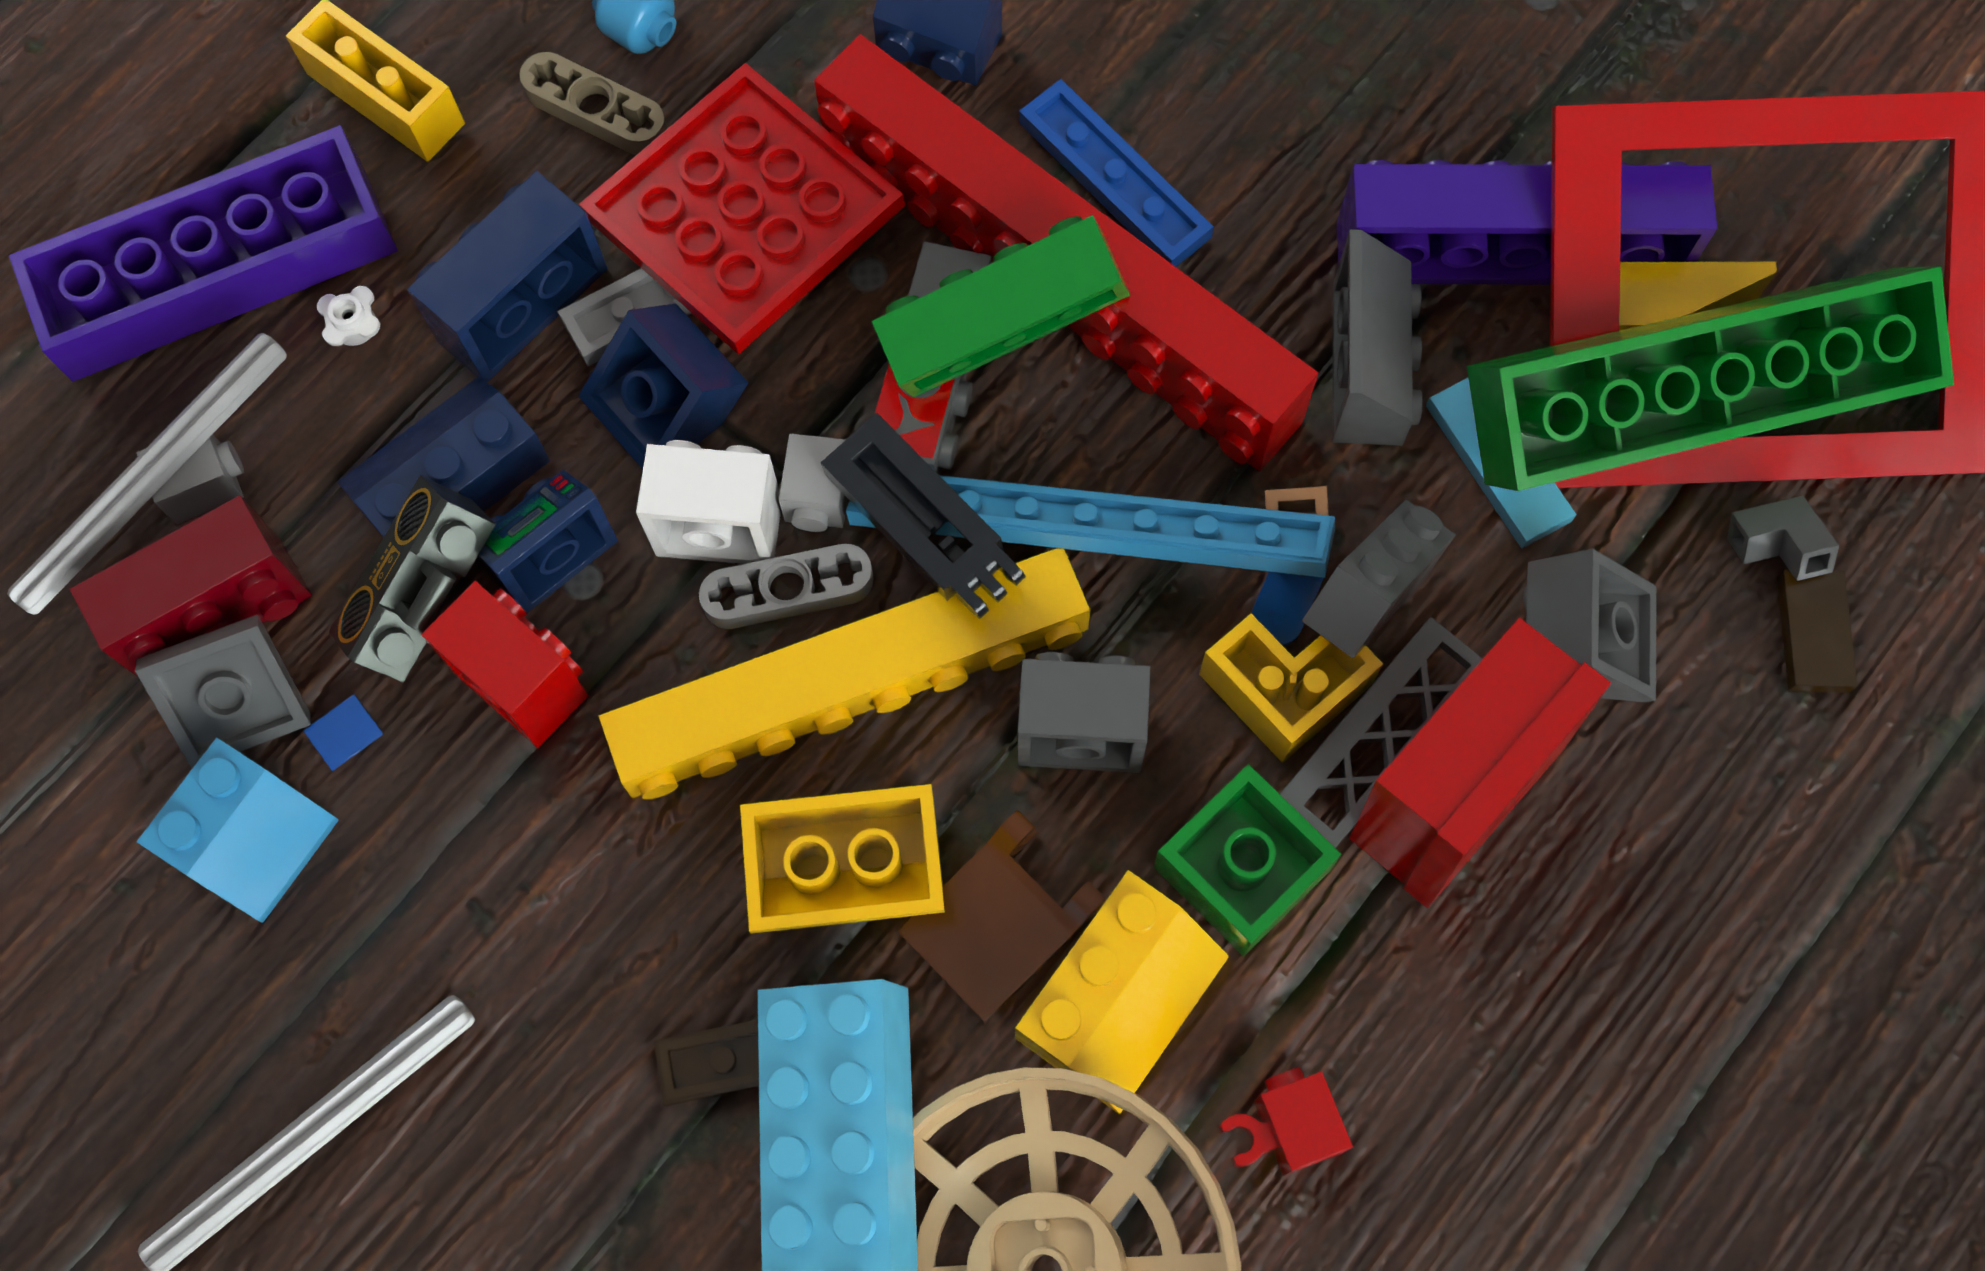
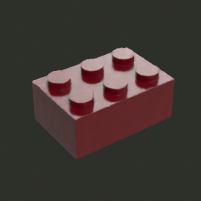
M240 495L70 588L100 649L137 677L135 668L138 658L255 615L259 616L262 623L280 620L293 613L298 607V603L312 596L282 540Z

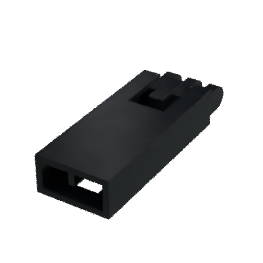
M878 413L874 414L820 462L829 480L947 601L955 595L977 618L981 619L989 611L983 599L974 593L980 586L996 602H999L1008 594L1005 588L993 576L996 571L1000 570L1005 578L1015 586L1026 578L1023 571L1003 551L1001 537ZM949 521L973 546L964 552L956 544L955 539L948 535L938 544L939 550L929 538Z

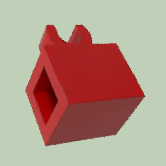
M1301 1067L1285 1071L1264 1081L1268 1092L1261 1094L1254 1101L1262 1122L1246 1114H1235L1226 1118L1218 1126L1221 1134L1228 1133L1233 1129H1242L1250 1136L1251 1147L1249 1151L1240 1153L1231 1159L1234 1167L1249 1166L1263 1154L1274 1151L1283 1176L1340 1155L1353 1148L1323 1072L1305 1077Z

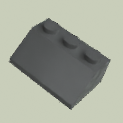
M1349 230L1333 283L1332 443L1402 446L1411 425H1419L1422 413V392L1418 389H1412V371L1418 372L1422 353L1421 337L1412 336V319H1417L1420 312L1421 286L1420 284H1411L1410 260L1363 230Z

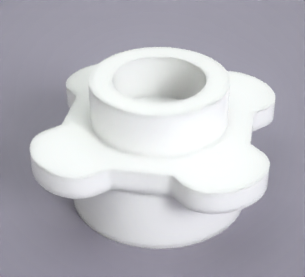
M357 286L351 293L338 296L326 294L319 299L317 310L324 316L326 325L322 336L328 344L332 346H340L342 344L349 346L360 345L378 333L380 322L371 308V304L374 302V295L369 288ZM352 312L353 316L345 320L344 315Z

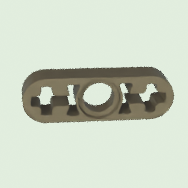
M552 52L534 54L523 63L520 69L521 84L527 99L533 106L628 153L637 155L668 129L663 111L655 101ZM553 75H556L559 86L551 82H545L541 88L537 83L539 79L549 81ZM563 90L567 91L566 98L563 93ZM601 94L609 99L608 105L601 112L588 114L579 109L581 102L587 96ZM622 109H623L625 118H624V117H621V111H622ZM647 120L650 121L652 127L650 130L640 128L636 133L632 132L629 122L642 126Z

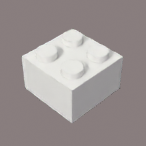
M672 440L667 442L666 446L647 444L636 514L655 555L658 557L738 564L775 558L781 507L779 503L780 490L770 455L762 454L755 448L743 445L730 446L726 451L702 449L699 445L684 440Z

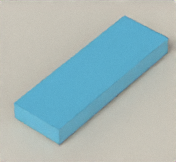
M1468 378L1429 398L1426 404L1427 409L1521 549L1573 521L1577 514L1555 482L1521 491L1485 485Z

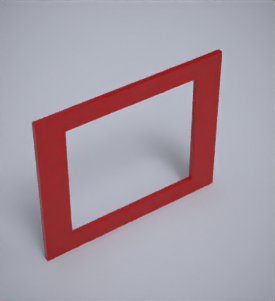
M1985 91L1552 107L1550 347L1619 331L1622 151L1950 139L1944 295L1954 386L1940 389L1938 429L1743 436L1555 482L1557 487L1575 488L1985 473Z

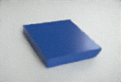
M354 694L303 730L332 771L383 735L379 726Z

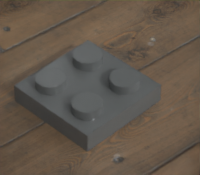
M258 615L136 660V674L192 769L216 737L240 752L311 725L310 711Z

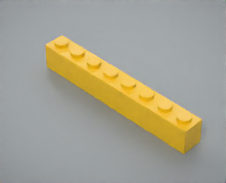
M1056 548L1015 563L1026 576L1017 586L1008 581L1000 570L996 571L993 576L1005 588L1008 594L999 602H996L981 586L974 591L976 595L983 599L989 609L981 619L977 618L955 595L947 601L939 592H935L598 715L621 784L632 799L641 795L643 799L659 798L676 790L678 781L700 773L704 778L724 774L736 767V760L760 752L761 756H770L781 753L795 744V738L816 730L822 735L840 731L853 723L852 717L876 709L877 713L891 712L908 704L911 701L910 696L932 687L936 692L951 690L965 683L970 673L989 666L993 671L1004 670L1020 663L1022 659H1025V653L1046 645L1050 650H1057L1075 643L1082 637V632L1087 631L1089 628L1090 609L1065 549Z

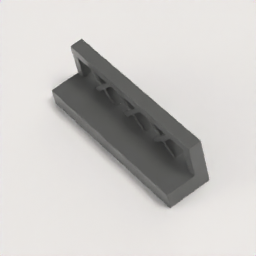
M1430 616L1280 792V795L1336 848L1357 823L1378 777L1480 663L1482 658ZM1438 646L1467 669L1455 684L1431 686L1429 684L1427 659ZM1417 673L1418 686L1404 687L1413 675ZM1431 696H1444L1433 710ZM1420 697L1423 723L1417 730L1391 731L1388 705L1394 698ZM1379 717L1380 732L1365 733ZM1393 741H1407L1394 756ZM1382 742L1385 767L1378 776L1353 777L1350 750L1354 745ZM1340 763L1342 778L1327 779ZM1354 787H1368L1356 802ZM1343 788L1346 815L1332 830L1304 805L1318 789Z

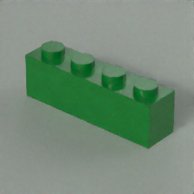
M1091 215L1085 219L1075 216L1062 220L1050 228L1048 237L1029 246L1026 243L1008 246L994 256L993 263L975 272L971 269L954 272L940 281L939 289L920 298L916 295L906 296L889 304L885 309L886 314L872 320V323L898 386L912 397H916L1130 296V292L1104 233L1094 216Z

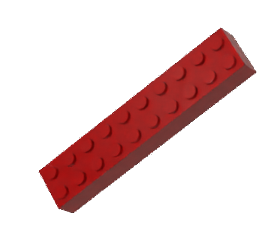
M859 34L814 79L818 102L817 110L820 115L821 126L900 190L904 195L905 204H907L910 213L917 221L926 227L936 226L950 237L952 244L957 249L990 255L991 262L993 263L994 256L1002 249L1017 243H1026L1029 246L1048 237L1050 228L1062 220L1075 216L1085 219L1093 215L1104 233L1130 292V296L1067 326L1082 337L1085 346L1095 356L1102 360L1110 358L1126 370L1129 379L1137 388L1147 394L1155 392L1171 404L1174 413L1183 423L1194 429L1201 427L1217 439L1220 448L1232 460L1240 464L1247 462L1260 472L1301 426L1317 380L1318 372L863 35Z

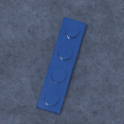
M1062 79L1058 80L1019 111V124L1133 236L1175 267L1212 238L1214 226Z

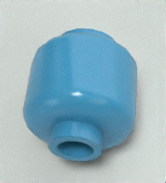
M674 0L592 1V7L595 11V22L599 30L632 53L644 54L655 46L662 47L669 42L675 32L677 22L674 18Z

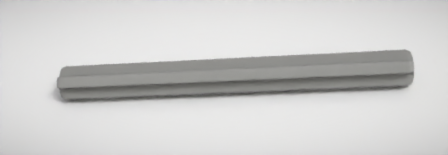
M264 333L258 334L8 589L7 594L11 600L32 615L38 614L286 359L287 354L279 343Z
M455 995L448 996L142 1242L138 1248V1254L145 1266L150 1271L171 1270L473 1025L475 1019L467 1005Z

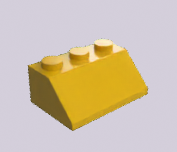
M931 784L740 805L748 922L751 934L945 913L935 805Z
M1128 870L1015 1027V1039L1055 1068H1063L1104 1078L1135 1093L1229 956L1182 907ZM1097 1098L1119 1115L1123 1111V1109Z

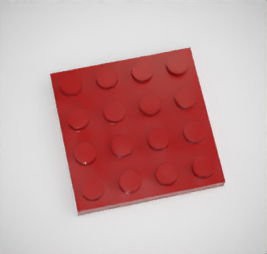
M744 63L578 205L587 213L590 223L739 355L903 209L905 202L904 195L900 190L747 63Z

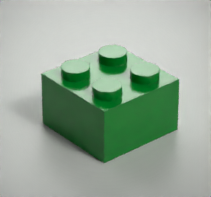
M1248 764L1158 850L1154 868L1244 957L1331 871L1342 854Z

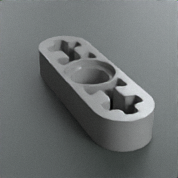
M838 544L718 569L710 573L703 580L699 589V600L706 617L711 623L720 628L734 629L859 602L870 592L874 577L871 561L864 550L852 544ZM850 563L853 571H860L853 574V584L842 586L839 577H832L838 574L839 564ZM818 567L824 592L815 593L811 568ZM782 573L799 575L804 581L802 592L791 600H780L774 597L770 592V586L778 575ZM758 580L759 590L765 604L756 606L754 596L751 594L754 591L750 581ZM726 587H732L734 593L740 595L734 601L735 608L731 610H724L720 602H712L721 599V589Z

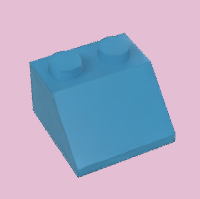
M216 737L137 840V843L186 876L263 923L339 819Z

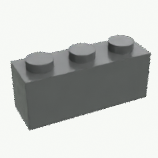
M1405 500L1337 566L1302 621L1350 657L1354 658L1421 586L1456 534L1444 527L1442 521L1435 513L1424 507L1415 506L1408 500Z

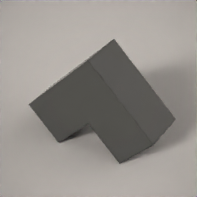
M1804 496L1732 512L1727 540L1743 564L1780 556L1796 581L1833 572L1839 544Z

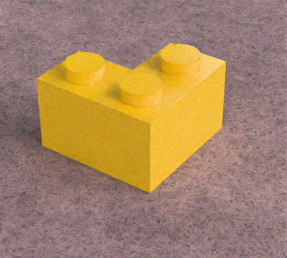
M1251 613L1205 652L1199 675L1283 763L1370 688L1383 663L1366 645L1352 658L1322 635L1294 658Z

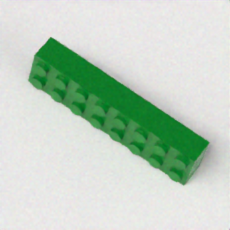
M1941 266L1894 267L1467 366L1485 485L1514 491L1542 486L1954 386Z

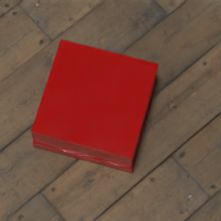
M1519 617L1378 777L1349 839L1405 885L1403 889L1428 909L1561 754L1609 688L1611 682L1587 663L1579 664Z

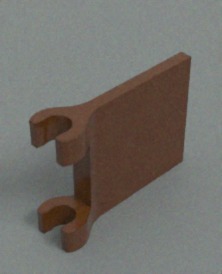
M1016 810L1009 816L989 841L942 886L945 913L912 916L897 930L985 1023L1078 931L1096 916L1107 900L1089 881L1071 897L1063 908L1052 899L1012 858L1038 834L1035 827L1019 810Z

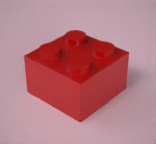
M474 581L421 636L458 678L538 749L589 697L577 679L584 671L569 656L571 651L545 627L539 632L525 618L527 615L526 611L504 590L500 588L492 596L478 582Z

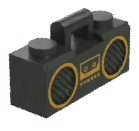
M419 476L329 630V633L347 658L354 663L404 682L427 643L421 634L437 619L461 576L465 577L496 525L472 499L424 476Z

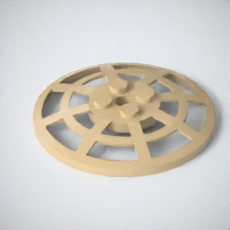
M1024 1067L987 1074L955 1087L921 1109L913 1117L914 1167L939 1188L928 1207L919 1229L917 1238L918 1271H1032L1034 1263L1044 1255H1049L1056 1259L1062 1271H1241V1261L1233 1219L1220 1184L1199 1149L1171 1118L1140 1095L1113 1082L1063 1068ZM1047 1090L1071 1091L1100 1098L1132 1113L1148 1125V1127L1126 1157L1117 1150L1092 1138L1065 1131H1052ZM1020 1092L1025 1133L1014 1134L988 1144L968 1157L957 1168L927 1143L942 1126L969 1108L1001 1095ZM1169 1145L1185 1162L1204 1194L1217 1230L1220 1253L1183 1254L1181 1240L1171 1212L1157 1188L1147 1178V1175ZM1055 1152H1065L1085 1157L1113 1173L1091 1204L1078 1197L1059 1193ZM1028 1154L1032 1193L1017 1196L998 1206L974 1184L982 1174L999 1163L1019 1155ZM1133 1194L1139 1198L1154 1224L1161 1244V1256L1126 1257L1122 1242L1111 1224ZM955 1205H958L980 1226L970 1247L967 1265L936 1267V1255L941 1233Z

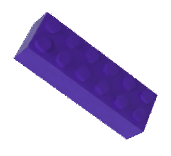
M339 125L10 254L9 258L42 352L74 382L398 252V249L361 160L342 126Z
M1386 160L1354 164L1337 220L1338 264L1342 257L1349 230L1353 229L1363 230L1410 260L1411 284L1551 285L1552 161L1542 165H1512L1509 162L1500 160L1490 161L1483 165L1452 164L1443 160L1430 161L1425 164H1393ZM1622 161L1620 262H1697L1717 230L1711 165H1688L1681 161H1670L1660 165H1629Z

